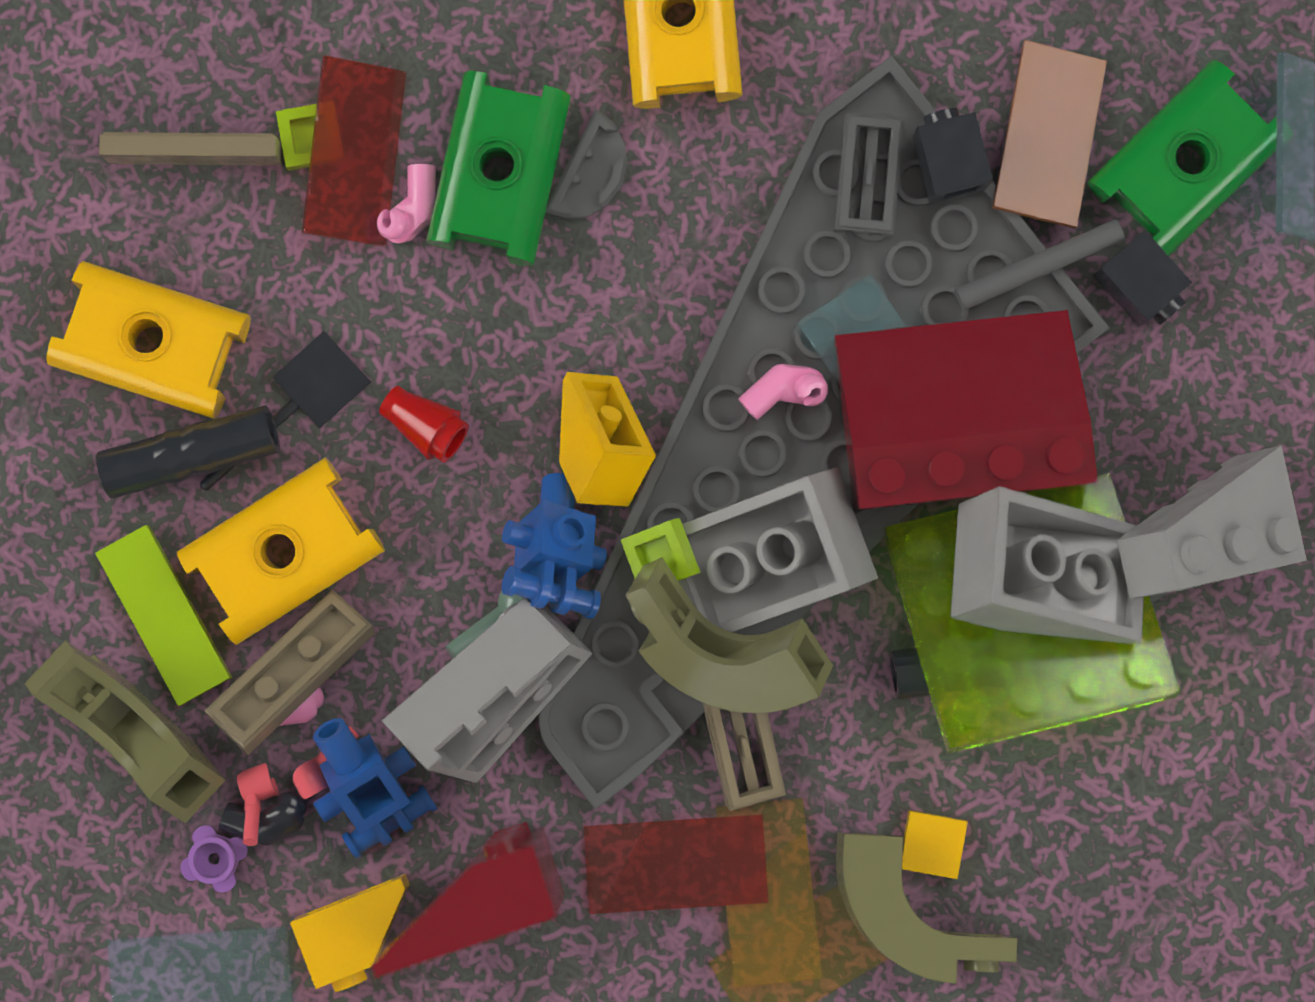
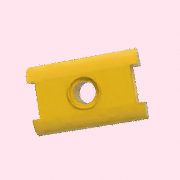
M624 0L632 100L635 108H661V95L715 91L718 102L734 100L743 95L734 0ZM677 3H687L696 10L693 20L682 27L672 26L665 21L667 10Z
M82 261L71 280L81 290L64 339L51 336L47 351V364L216 419L226 400L225 396L217 390V386L232 341L245 343L250 328V315ZM150 327L162 329L163 339L156 350L149 353L137 351L136 339L140 332Z
M326 457L177 551L178 559L185 572L192 574L200 571L227 613L228 618L219 623V625L235 645L254 635L385 551L375 530L367 529L361 533L332 487L342 481V478ZM280 534L289 537L295 546L294 559L284 568L275 566L267 555L269 542Z

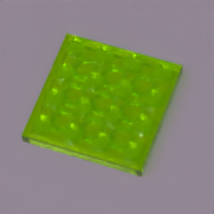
M1110 473L1097 476L1098 483L1024 493L1125 522ZM958 510L885 527L884 539L947 754L1173 699L1180 693V688L1149 595L1143 596L1141 642L1136 644L1001 631L951 618Z

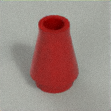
M395 386L387 394L379 409V415L390 421L427 460L436 458L443 463L449 461L464 442L469 430V424L460 418L461 413L459 410L410 393L400 386Z

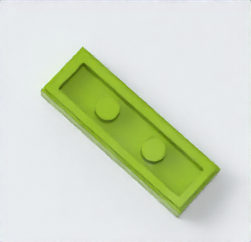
M150 525L137 529L95 553L178 706L190 702L233 678Z

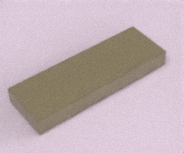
M103 132V135H100L99 155L109 164L283 165L282 143L271 133Z
M332 589L204 711L212 722L249 755L375 634V630L363 616Z

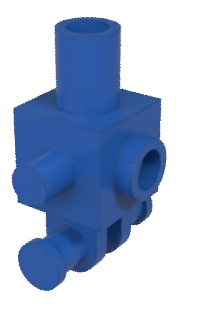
M552 473L544 476L541 481L540 504L519 523L509 520L505 524L502 532V542L515 546L514 566H510L504 574L501 589L504 595L513 596L515 594L528 598L532 607L542 609L549 602L550 610L553 613L565 615L570 610L581 613L584 618L593 619L600 607L601 594L594 589L586 591L576 588V581L591 569L600 571L605 564L607 551L605 548L594 545L596 516L575 510V497L563 473Z
M341 718L331 719L315 731L313 740L327 759L319 766L330 788V792L314 801L313 804L324 822H327L343 811L346 813L356 830L351 833L345 832L342 834V838L356 860L362 857L363 852L379 842L384 847L393 842L390 833L399 827L407 833L414 829L412 824L414 820L430 810L434 812L438 809L423 784L417 787V792L407 797L398 777L414 768L416 764L405 746L384 757L370 734L357 741L345 721Z

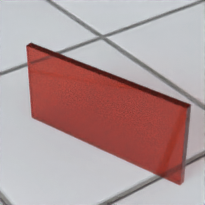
M326 55L322 56L301 233L386 247L387 238H384L379 233L377 218L384 209L390 211L406 71Z
M763 814L584 826L589 914L769 903Z

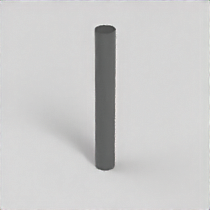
M1116 219L954 289L956 298L963 311L1124 241L1123 230Z

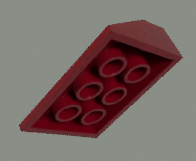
M1068 310L834 335L853 511L972 498L997 487L1017 492H1027L1098 483L1092 425Z
M524 821L495 831L494 835L490 836L491 839L486 841L487 844L482 846L483 850L393 939L371 965L375 978L557 918L565 892L544 828L541 827L530 831L528 822Z

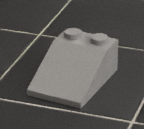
M837 467L806 476L683 524L701 573L678 582L697 610L706 619L729 632H734L878 579Z
M997 487L959 503L951 618L1001 631L1127 644L1139 643L1142 638L1143 597L1129 598L1117 543L1119 538L1137 525L1002 487Z

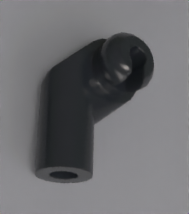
M293 792L282 793L277 798V804L260 812L257 844L272 845L299 831L305 822L303 815L307 811V804L300 795ZM229 802L221 817L219 829L243 838L244 807Z

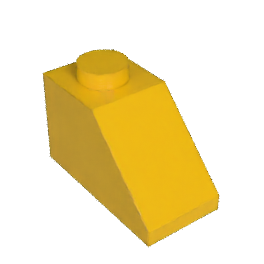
M567 372L563 379L559 463L577 503L629 507L656 454L617 376Z
M406 873L297 916L290 922L316 989L331 983L334 992H339L368 979L365 969L370 968L379 957L410 883Z

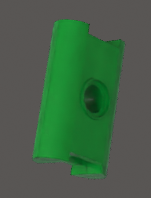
M1211 60L1087 184L1091 192L1101 203L1112 196L1151 235L1168 256L1182 245L1290 137L1287 128L1277 116L1265 122L1227 84L1235 73L1217 60ZM1179 147H1191L1198 153L1201 166L1197 174H1188L1179 168L1176 162V152Z
M464 72L426 239L428 244L454 251L456 240L507 250L506 256L510 264L534 265L571 95L569 93L544 85L542 96L540 97L491 86L488 74L485 72ZM497 156L506 157L514 162V169L505 180L491 181L484 176L486 163Z

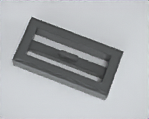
M855 113L845 114L834 232L846 233V231L864 235L872 233L881 234V236L892 237L894 235L904 118ZM856 127L867 128L859 219L848 218ZM879 129L890 130L882 221L871 220Z

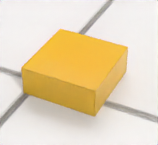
M908 810L903 837L902 869L958 879L968 821Z

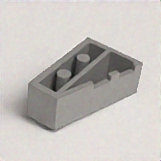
M1282 445L1237 455L1221 464L1222 468L1205 480L1193 484L1187 489L1188 493L1171 505L1163 506L1117 540L1130 599L1177 591L1307 561Z
M524 597L518 603L509 606L492 626L385 717L382 722L427 770L477 783L593 653L548 607L544 606L542 609L532 607L528 598Z

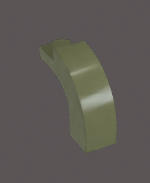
M662 557L644 565L626 593L634 616L640 623L646 625L650 631L639 650L640 654L669 684L684 694L708 705L742 713H768L789 709L819 697L833 668V664L803 618L760 635L736 634L716 626L697 610Z
M67 640L24 683L35 698L77 725L104 747L131 775L150 801L184 823L226 781L199 747L133 684L93 654L89 657Z
M837 832L836 872L842 900L859 932L887 959L924 978L957 984V960H964V970L975 972H999L1000 962H1017V938L1005 934L940 931L928 926L915 914L906 899L902 884L903 837L897 835Z

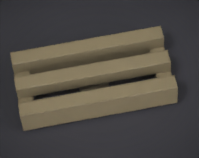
M702 702L723 796L728 809L732 811L785 796V788L768 713H752L768 786L759 788L742 712L728 710L746 792L739 794L720 710L722 709Z

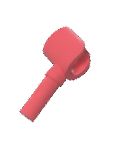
M349 726L355 738L358 739L360 736ZM322 752L300 765L293 774V783L303 799H308L329 787L319 766L327 760Z
M267 763L243 770L237 775L238 787L245 802L243 844L247 846H255L258 843L261 812L260 801L279 795L275 778H270Z

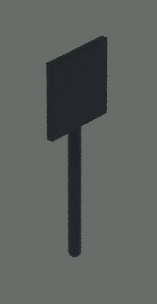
M325 331L318 335L272 377L292 398L273 416L276 428L296 410L301 408L320 429L371 383ZM236 465L208 474L200 482V487L203 490H209Z

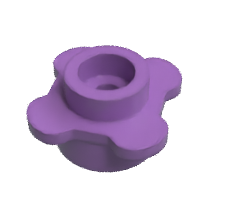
M210 825L198 827L192 834L194 845L189 851L188 858L184 859L181 863V873L189 881L197 879L202 883L212 884L217 892H227L236 885L237 880L234 873L239 861L247 856L248 846L243 844V838L238 836L231 839L217 834L214 827ZM212 853L219 855L220 861L218 864H212L209 861V856Z

